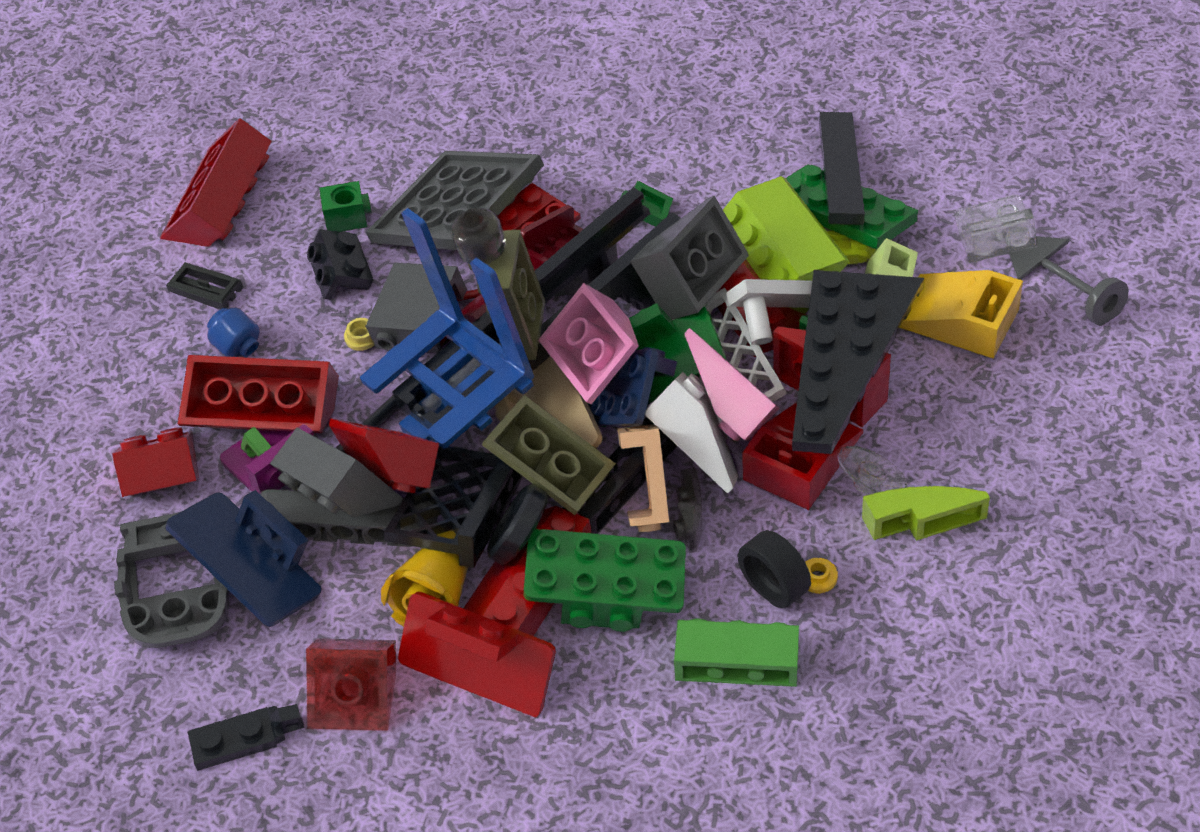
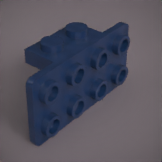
M644 347L641 350L636 349L592 404L588 403L597 425L640 426L644 421L653 378L674 376L677 361L664 358L666 352L649 347Z
M256 490L244 496L240 509L223 493L216 492L167 520L166 530L268 627L275 626L319 597L322 591L321 586L298 565L308 539Z

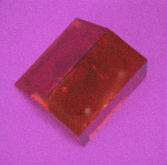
M316 639L306 648L307 729L388 730L396 679V640Z

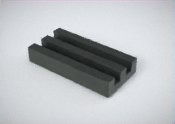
M184 262L166 285L169 292L219 310L228 308L227 301L233 302L236 298L234 292H240L244 288L241 279ZM188 274L199 279L194 280L184 276ZM209 282L225 287V289L210 285Z

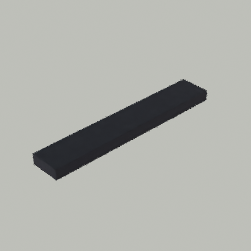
M820 112L819 128L828 223L864 224L865 212L853 113Z

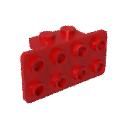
M416 592L409 598L398 660L403 666L536 718L543 711L556 648L550 642L423 592Z

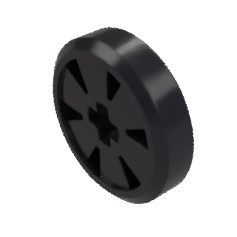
M530 484L517 494L490 538L487 546L488 558L503 566L510 563L519 554L545 511L548 502L546 491L535 484Z

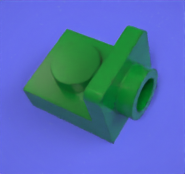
M637 180L633 187L643 193L642 205L649 208L651 213L643 221L656 227L667 217L673 198ZM624 190L621 197L625 195L628 191Z

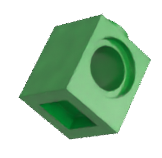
M359 181L319 187L327 230L343 232L367 227L366 214L372 213L368 193H361Z

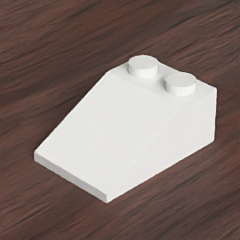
M682 372L646 409L645 415L726 493H729L739 476L722 429L718 426L717 415L709 396L705 393L704 383L694 374L688 377Z

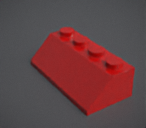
M239 118L209 146L160 239L209 247L217 239L223 241L233 228V224L230 222L232 217H236L246 203L242 199L244 194L249 193L257 182L258 178L254 176L256 171L261 170L269 159V155L266 152L272 141Z
M188 355L177 424L179 426L249 430L255 427L257 430L293 432L297 427L305 424L314 433H322L335 410L339 375L329 361Z
M557 506L545 509L535 528L591 533L590 519L578 514L574 515L570 511ZM527 541L519 554L510 563L503 566L496 562L493 563L463 609L534 636L555 603L534 602L524 598Z

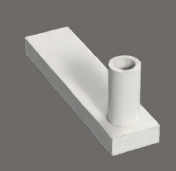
M745 279L726 292L729 306L744 307L752 345H763L773 340L766 307L809 308L812 281Z

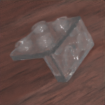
M1011 195L960 208L954 212L955 222L968 263L1037 247L1031 208L1025 209L1022 197L1019 195Z

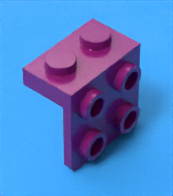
M302 424L298 427L314 436V432L307 425ZM258 430L271 445L270 449L259 457L256 455L254 458H250L241 449L242 438L221 453V464L251 491L256 490L260 494L265 490H280L285 486L278 479L281 472L270 463L293 432Z

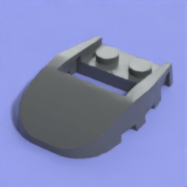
M178 513L120 524V532L125 540L124 548L117 549L116 564L118 566V577L114 581L115 595L119 599L120 615L124 628L133 641L142 647L161 648L202 639L219 630L226 622L228 616L229 590L215 577V584L139 599L136 561L187 551L165 528L167 520Z

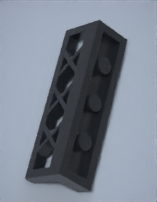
M646 417L640 426L652 425L654 423ZM659 429L662 460L664 462L676 449L677 445ZM619 446L609 457L610 460L616 463L614 465V472L608 474L604 480L607 482L578 512L580 516L590 519L592 534H599L646 482L642 446L621 449V446ZM623 457H629L618 469L617 463Z

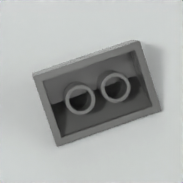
M298 427L270 463L281 472L278 479L296 492L299 491L312 502H318L334 515L341 510L351 517H357L399 506L404 498L358 460Z

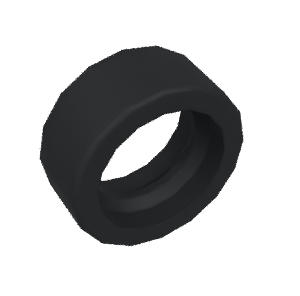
M769 530L762 531L739 549L737 554L738 563L745 579L755 591L773 606L778 608L789 607L809 590L811 576L804 559L797 549L778 533Z

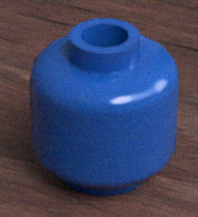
M222 308L210 318L207 324V338L209 342L226 357H239L242 355L247 358L259 346L257 341L260 334L259 326L239 308Z

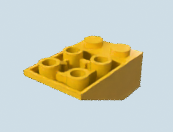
M991 270L919 274L918 277L924 278V288L919 297L916 296L907 319L903 320L899 328L994 359L1019 311L1023 280Z

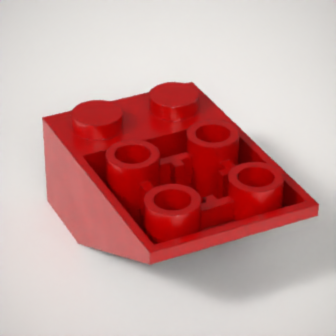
M796 402L762 425L743 450V480L810 510L857 443L864 429L848 423L831 454L792 451Z

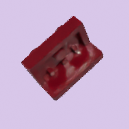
M567 204L521 229L520 231L533 268L537 269L579 234L583 228L574 224V208Z

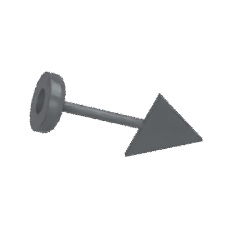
M1002 233L1017 279L1022 280L1041 265L1089 295L1085 304V313L1091 322L1102 326L1121 313L1128 299L1129 292L1125 282L1115 277L1106 278L1093 288L1048 260L1067 245L1069 239Z

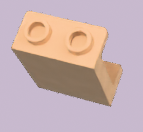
M655 424L618 428L621 449L643 447L649 507L647 509L627 511L630 526H637L638 532L661 530V523L669 522L659 428Z

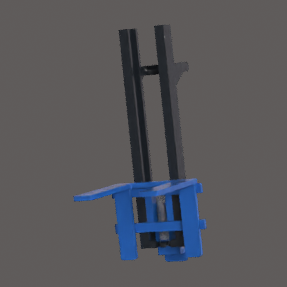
M633 187L535 270L545 304L586 268L595 271L597 277L588 286L609 298L616 300L620 297L627 303H632V306L637 310H642L656 304L630 261L648 242L681 219V217L672 212L611 265L606 251L651 214L649 208L642 205L643 193ZM407 208L401 214L440 308L364 372L360 379L367 388L377 394L404 371L409 373L411 376L392 391L400 410L408 415L398 423L402 432L427 440L432 439L434 442L439 443L440 447L447 448L472 425H475L481 431L490 425L493 420L487 412L511 391L516 389L522 395L534 386L532 381L534 378L533 371L548 359L550 355L539 342L536 360H528L498 276L491 267L477 257L470 262L491 318L488 317L487 311L472 324L464 318L427 223ZM567 303L542 324L540 337ZM445 336L451 340L449 344L425 364L418 360Z

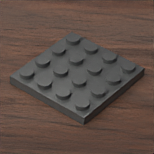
M444 151L365 233L371 243L415 247L401 214L408 208L425 220L436 249L466 251L474 245L476 232L484 231L495 222L496 217L505 207L514 202L517 194L534 180L535 175L542 169L544 163L539 154Z

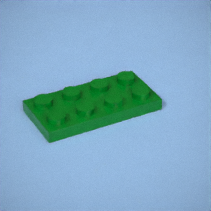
M807 164L786 178L823 227L877 250L886 238L892 240L917 222V209L905 205L900 200H893L876 193L871 188L862 187L865 212L864 224H829L824 170H821L818 166Z

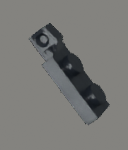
M298 704L280 708H277V706L265 707L187 731L194 765L197 771L275 748L278 743L286 740L285 733L305 727Z

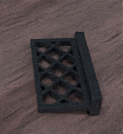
M438 446L431 482L442 479L445 484L430 489L416 486L415 493L408 492L385 529L384 539L388 542L458 554L460 566L475 568L521 482L522 475L494 454L450 446L447 448ZM442 459L458 461L444 467L440 463ZM482 466L493 467V469L480 473L475 468ZM463 472L469 474L468 477L458 480L452 478L453 475ZM477 485L481 489L470 494H466L463 491ZM452 493L457 497L445 502H441L439 497ZM430 501L433 505L420 510L414 507V505ZM464 507L469 511L455 517L450 513ZM441 515L444 519L443 521L431 525H428V523L425 521L427 519ZM414 523L419 527L412 531L400 529ZM453 530L456 534L454 539L437 536Z

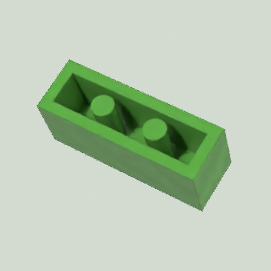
M699 618L677 620L674 654L675 681L797 687L799 625H787L781 622L757 624L741 620L715 622Z

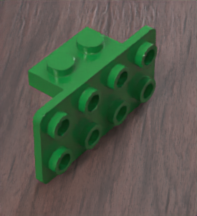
M656 303L642 309L629 318L639 345L637 350H641L644 347L659 349L666 352L664 358L677 361L674 376L653 378L648 404L654 402L682 372L688 377L691 374L698 378L701 377L684 335L689 328L726 360V355L712 318L705 307L698 313L672 320Z
M535 529L527 545L523 595L528 601L562 604L560 624H570L576 628H588L591 626L607 627L619 632L640 628L643 611L679 613L682 611L684 606L686 546L683 542L674 540Z

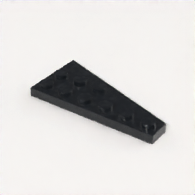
M814 270L792 451L831 454L850 421L853 409L857 402H860L863 398L867 384L871 377L874 378L892 346L897 331L903 320L907 319L916 296L919 297L922 292L924 278Z

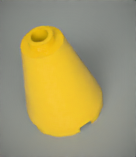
M450 530L437 536L454 539L456 534ZM421 548L386 579L381 588V601L384 606L386 603L389 604L394 611L391 617L403 627L409 598L416 592H423L458 606L468 567L459 565L458 554Z

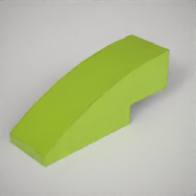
M920 486L886 490L863 496L862 519L873 540L910 529L917 541L987 519L990 497L986 491L946 486Z

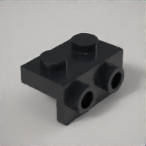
M319 229L314 242H311L308 246L307 259L311 262L315 281L320 288L323 299L331 300L337 286L369 290L374 279L357 234Z

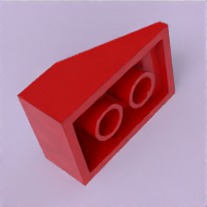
M777 327L773 331V370L781 382L799 391L806 330ZM886 354L874 378L871 377L867 384L863 398L860 402H857L850 415V421L860 427H863L888 401L891 354Z

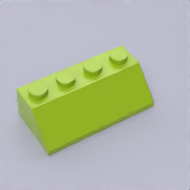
M782 176L738 191L723 209L749 254L746 260L761 280L812 281L814 270L841 272L850 262L787 179ZM789 307L803 314H806L809 308Z

